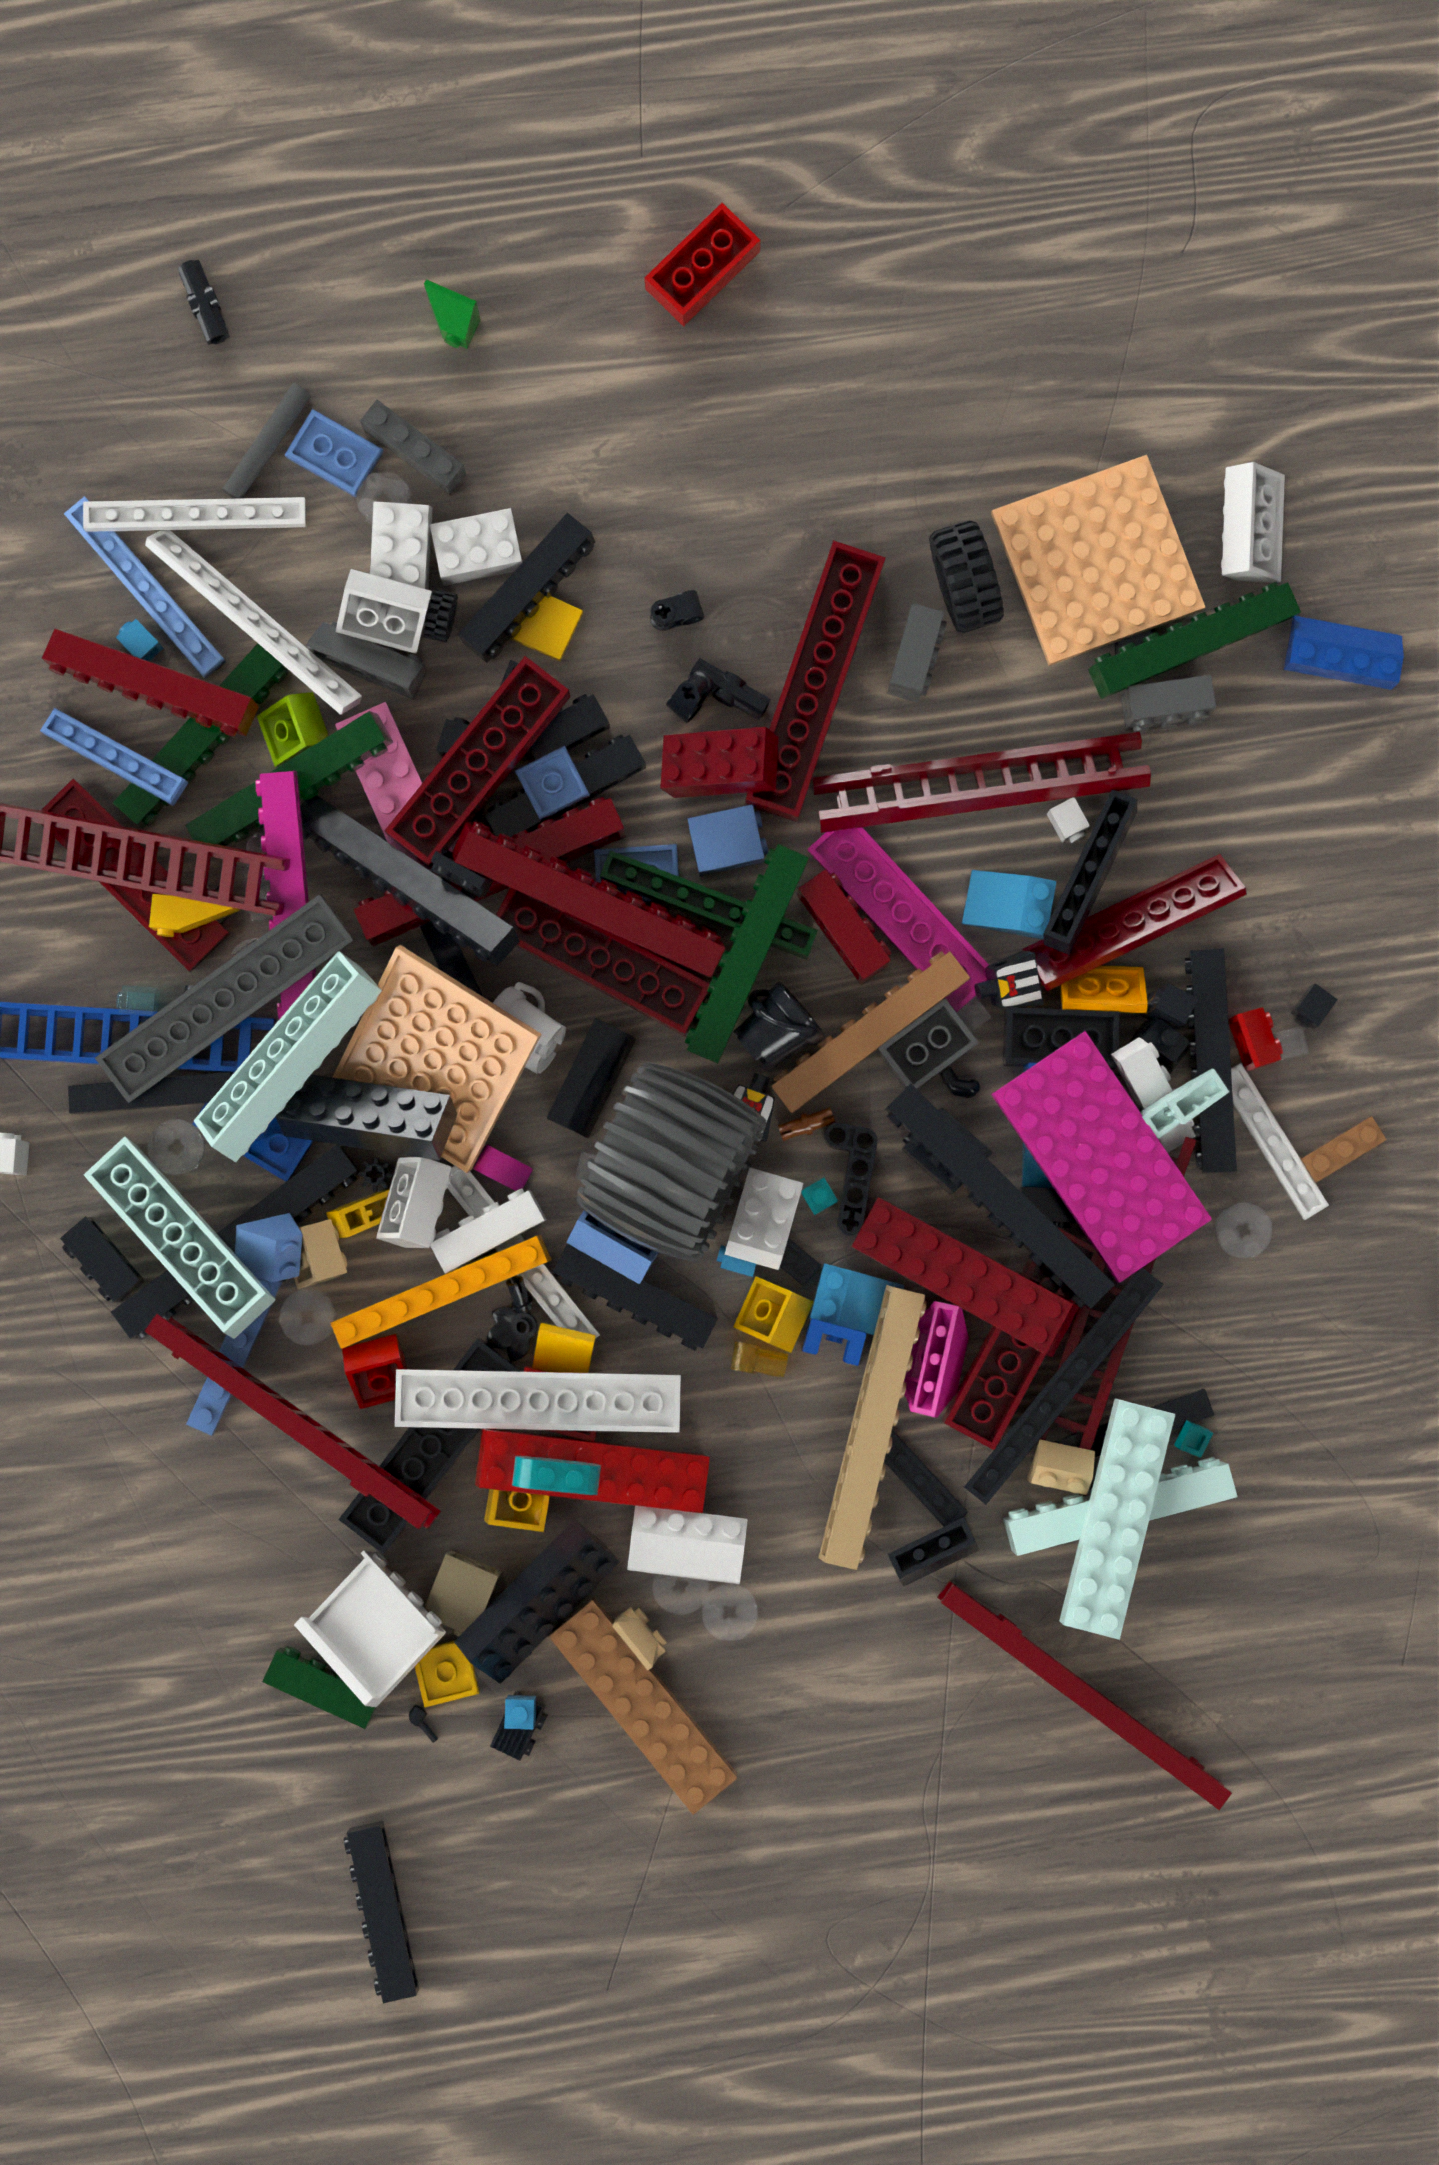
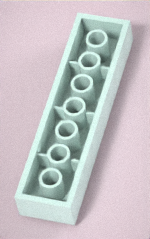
M338 951L199 1113L194 1122L211 1147L237 1162L249 1150L250 1145L267 1129L272 1119L285 1108L286 1103L295 1092L303 1087L313 1071L321 1066L330 1051L339 1045L342 1037L348 1030L357 1024L360 1016L377 1000L378 995L382 992L362 967Z
M124 1137L84 1174L86 1179L223 1333L235 1339L276 1300L142 1150L128 1138Z
M1114 1399L1059 1620L1063 1625L1120 1640L1175 1414Z
M1211 1457L1198 1461L1199 1466L1192 1468V1466H1187V1464L1171 1468L1172 1473L1160 1474L1149 1521L1238 1497L1229 1464ZM1077 1493L1063 1497V1502L1058 1504L1046 1501L1036 1504L1035 1510L1028 1511L1025 1508L1009 1511V1517L1003 1518L1011 1551L1019 1556L1079 1540L1091 1495L1083 1497Z

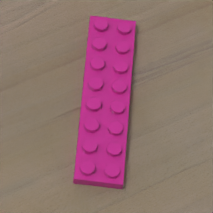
M863 827L826 832L807 849L829 874L834 872L843 885L841 888L848 896L850 895L854 899L858 907L916 970L920 968L923 972L930 967L929 960L941 951L945 955L948 952L953 954L970 977V980L946 997V1000L956 1013L976 996L974 986L976 983L987 981L985 968L989 964Z

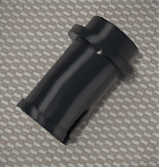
M511 1277L514 1284H512L510 1279L506 1281V1286L513 1301L511 1307L517 1313H526L531 1310L533 1299L531 1296H528L523 1277Z

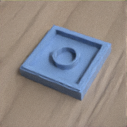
M565 746L515 770L540 821L590 797Z

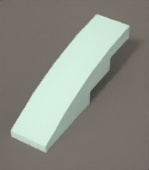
M1212 1068L1162 1097L1140 1113L1146 1124L1150 1126L1159 1139L1180 1123L1186 1124L1229 1093V1090Z

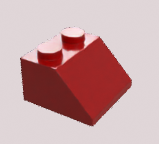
M1263 1007L1237 1014L1228 1019L1233 1040L1246 1072L1282 1060L1280 1054H1283L1281 1043L1278 1038L1274 1039L1271 1030L1274 1027L1270 1013L1265 1012Z
M396 1334L342 1348L345 1374L359 1409L395 1400L396 1369H408Z

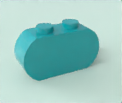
M515 1456L512 1486L535 1490L598 1495L601 1465L579 1461Z

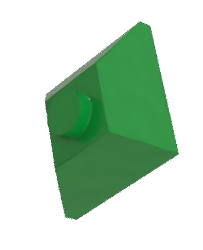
M426 279L424 287L445 343L454 348L462 346L468 349L481 321L477 302Z

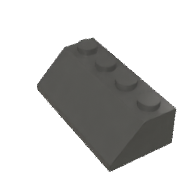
M323 622L308 640L307 648L322 662L412 700L415 699L427 672L425 665L422 664L423 660L415 655L408 654L405 657L398 654V649L385 645L379 646L371 641L335 632L337 622H332L331 625Z

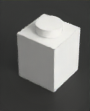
M1074 797L1053 807L1047 813L1062 843L1067 840L1074 843L1086 836L1084 831L1090 825Z

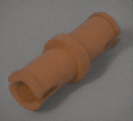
M827 1107V1109L806 1115V1113L801 1114V1118L779 1124L778 1128L784 1142L805 1133L811 1135L813 1134L812 1131L836 1122L831 1108Z

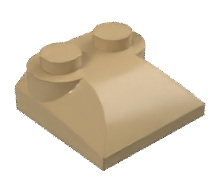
M630 1607L614 1619L612 1626L645 1668L649 1670L656 1663L657 1659L667 1651L664 1647L667 1641L658 1630L653 1632L646 1623L650 1620L640 1608L635 1610L633 1607Z

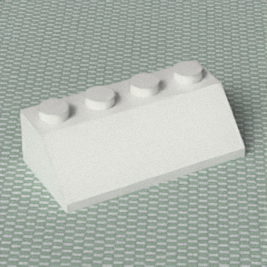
M1255 462L1226 467L1224 480L1225 503L1223 507L1224 530L1222 534L1223 557L1221 561L1223 576L1237 581L1281 582L1284 474Z
M635 1506L627 1570L740 1584L748 1519Z

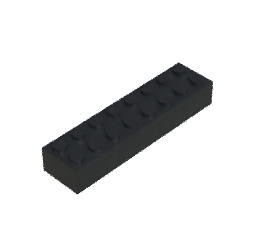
M481 1338L475 1340L453 1369L459 1371L523 1372ZM409 1427L380 1464V1467L427 1500L481 1428ZM360 1492L338 1519L382 1554L389 1550L409 1523L372 1495L366 1497Z

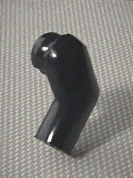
M952 1067L940 1073L946 1086L955 1096L971 1098L980 1091L978 1081L975 1079L970 1081L958 1079Z

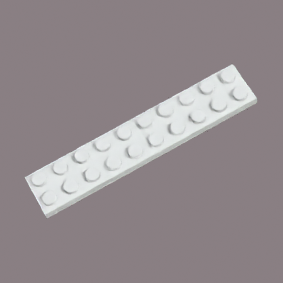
M396 1369L395 1427L680 1432L681 1375Z

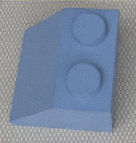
M290 1213L236 1226L235 1255L257 1278L277 1282L298 1277L300 1273L303 1234Z

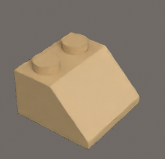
M331 1219L299 1228L303 1234L300 1273L298 1277H294L298 1290L347 1273V1259L340 1250L338 1244L339 1233L332 1224Z
M1039 1440L1027 1480L1032 1484L1087 1495L1093 1479L1095 1451Z

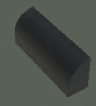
M595 1018L547 1119L588 1139L636 1039L624 1031Z

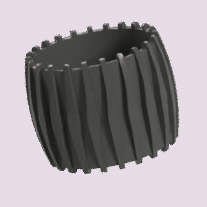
M645 1062L638 1068V1073H634L631 1077V1082L634 1085L632 1087L626 1086L623 1089L622 1094L626 1096L622 1104L615 1103L613 1110L618 1113L612 1124L605 1122L603 1126L608 1129V1132L603 1142L596 1141L594 1145L599 1152L595 1160L589 1159L587 1162V1167L591 1171L589 1175L584 1174L581 1178V1183L585 1187H579L577 1203L602 1224L637 1244L675 1258L698 1262L703 1257L704 1252L710 1247L706 1240H714L717 1232L713 1230L715 1224H723L725 1221V1217L721 1215L725 1205L732 1206L734 1203L729 1198L734 1187L741 1188L743 1182L738 1179L743 1169L749 1171L751 1163L747 1159L749 1154L755 1155L757 1153L758 1147L754 1145V1141L762 1140L766 1119L742 1100L711 1082L678 1069Z

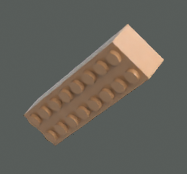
M593 1597L549 1635V1638L694 1815L737 1779V1772L652 1668L649 1670L645 1668L613 1628V1619Z

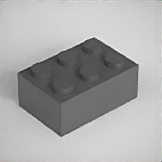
M912 603L889 683L888 695L917 703L921 695L926 696L932 674L927 672L928 669H934L940 649L935 647V643L941 644L947 621L942 620L943 611Z
M1211 675L1130 686L1121 697L1125 729L1140 733L1150 731V727L1161 726V729H1171L1177 727V723L1188 722V725L1202 724L1205 722L1204 719H1207L1216 709Z
M944 998L881 1045L876 1051L904 1088L911 1083L916 1089H919L974 1048L979 1042L946 998Z

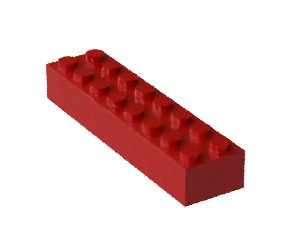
M482 1428L475 1485L485 1489L703 1513L710 1457L697 1453ZM515 1456L579 1461L601 1465L598 1495L535 1490L512 1486Z

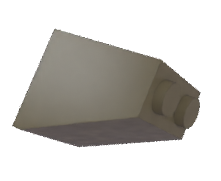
M451 1549L444 1557L426 1602V1611H432L441 1619V1627L443 1624L453 1628V1634L460 1636L487 1609L503 1571Z

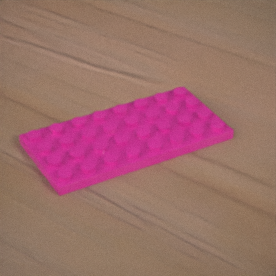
M1086 1031L991 1094L1117 1283L1122 1282L1212 1220L1150 1126L1146 1124L1142 1114Z

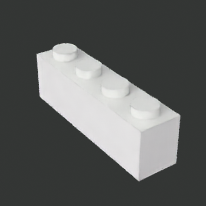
M1139 1037L1111 1054L1140 1112L1176 1090L1175 1088L1171 1089L1168 1083L1171 1077L1163 1065H1159L1156 1059L1159 1057V1053L1151 1042L1147 1043ZM1192 1119L1184 1125L1180 1123L1158 1139L1167 1153L1182 1145L1185 1137H1195L1191 1128L1194 1125Z
M521 1188L508 1195L510 1201L499 1205L497 1201L484 1208V1215L476 1219L471 1215L458 1222L460 1228L452 1232L447 1228L437 1233L435 1241L430 1246L444 1273H450L546 1221L547 1219L532 1191L524 1192Z

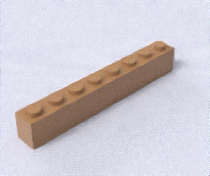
M941 951L929 960L930 967L923 972L919 968L907 977L909 983L901 989L898 985L884 994L887 999L880 1005H877L876 1002L869 1005L862 1011L865 1015L857 1022L851 1019L840 1028L842 1033L833 1039L830 1035L817 1045L820 1050L811 1056L808 1052L795 1062L798 1067L790 1073L785 1069L774 1077L773 1080L776 1083L771 1087L789 1111L794 1113L871 1055L881 1045L970 980L969 975L953 954L948 952L945 955Z

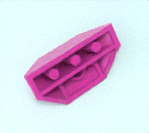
M934 1301L930 1308L925 1311L924 1315L919 1318L917 1328H919L920 1333L917 1343L912 1346L910 1355L913 1356L911 1369L906 1371L905 1374L906 1390L904 1395L909 1403L908 1406L911 1412L938 1418L957 1393L969 1336L962 1308Z

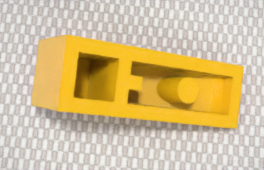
M153 894L149 927L157 931L159 936L174 937V932L184 933L238 912L240 909L171 895Z
M390 1188L326 1212L328 1220L331 1219L332 1224L337 1228L339 1238L350 1237L380 1224Z

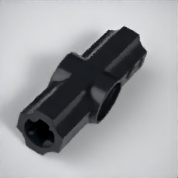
M189 260L182 263L178 267L179 275L188 293L186 297L191 310L199 321L208 345H217L225 342L230 337L229 331L220 313L219 301L212 285L210 286L200 261Z
M699 658L693 666L688 680L698 670L707 672L712 677L714 685L710 693H712V696L717 701L731 708L734 706L759 721L767 710L771 699L749 687L742 678L729 671L723 672Z

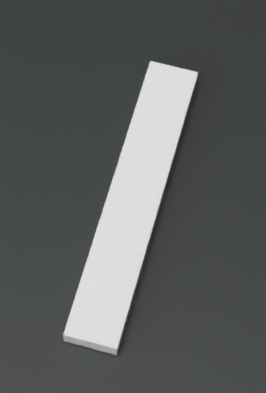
M1239 1063L1231 1068L1234 1108L1304 1220L1308 1219L1329 1206L1243 1065Z

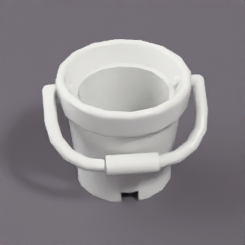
M517 982L514 987L510 986L504 989L494 1000L493 1004L542 1034L525 1068L536 1074L542 1073L557 1054L553 1051L557 1043L559 1045L562 1044L566 1027L544 1013L545 1001L541 992L532 986ZM520 990L535 996L538 1008L526 1000V996Z

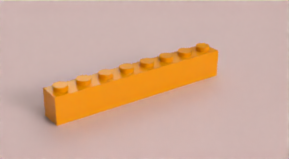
M538 1235L340 1318L330 1324L342 1349L547 1263L552 1259L542 1235Z

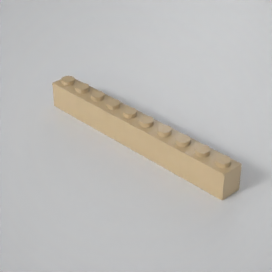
M886 1285L818 1557L825 1563L857 1570L858 1564L862 1563L864 1559L865 1547H863L865 1536L870 1534L872 1527L870 1515L872 1508H875L878 1503L879 1493L876 1491L879 1481H882L885 1475L886 1466L883 1463L886 1453L888 1454L892 1447V1437L890 1435L892 1427L896 1426L899 1419V1410H897L899 1399L903 1398L906 1390L904 1378L906 1371H909L912 1366L913 1356L910 1354L913 1344H916L919 1338L920 1330L917 1328L919 1318L924 1315L926 1310L924 1294Z

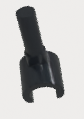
M416 1704L409 1712V1720L413 1725L422 1729L432 1743L438 1740V1737L423 1721L428 1713Z

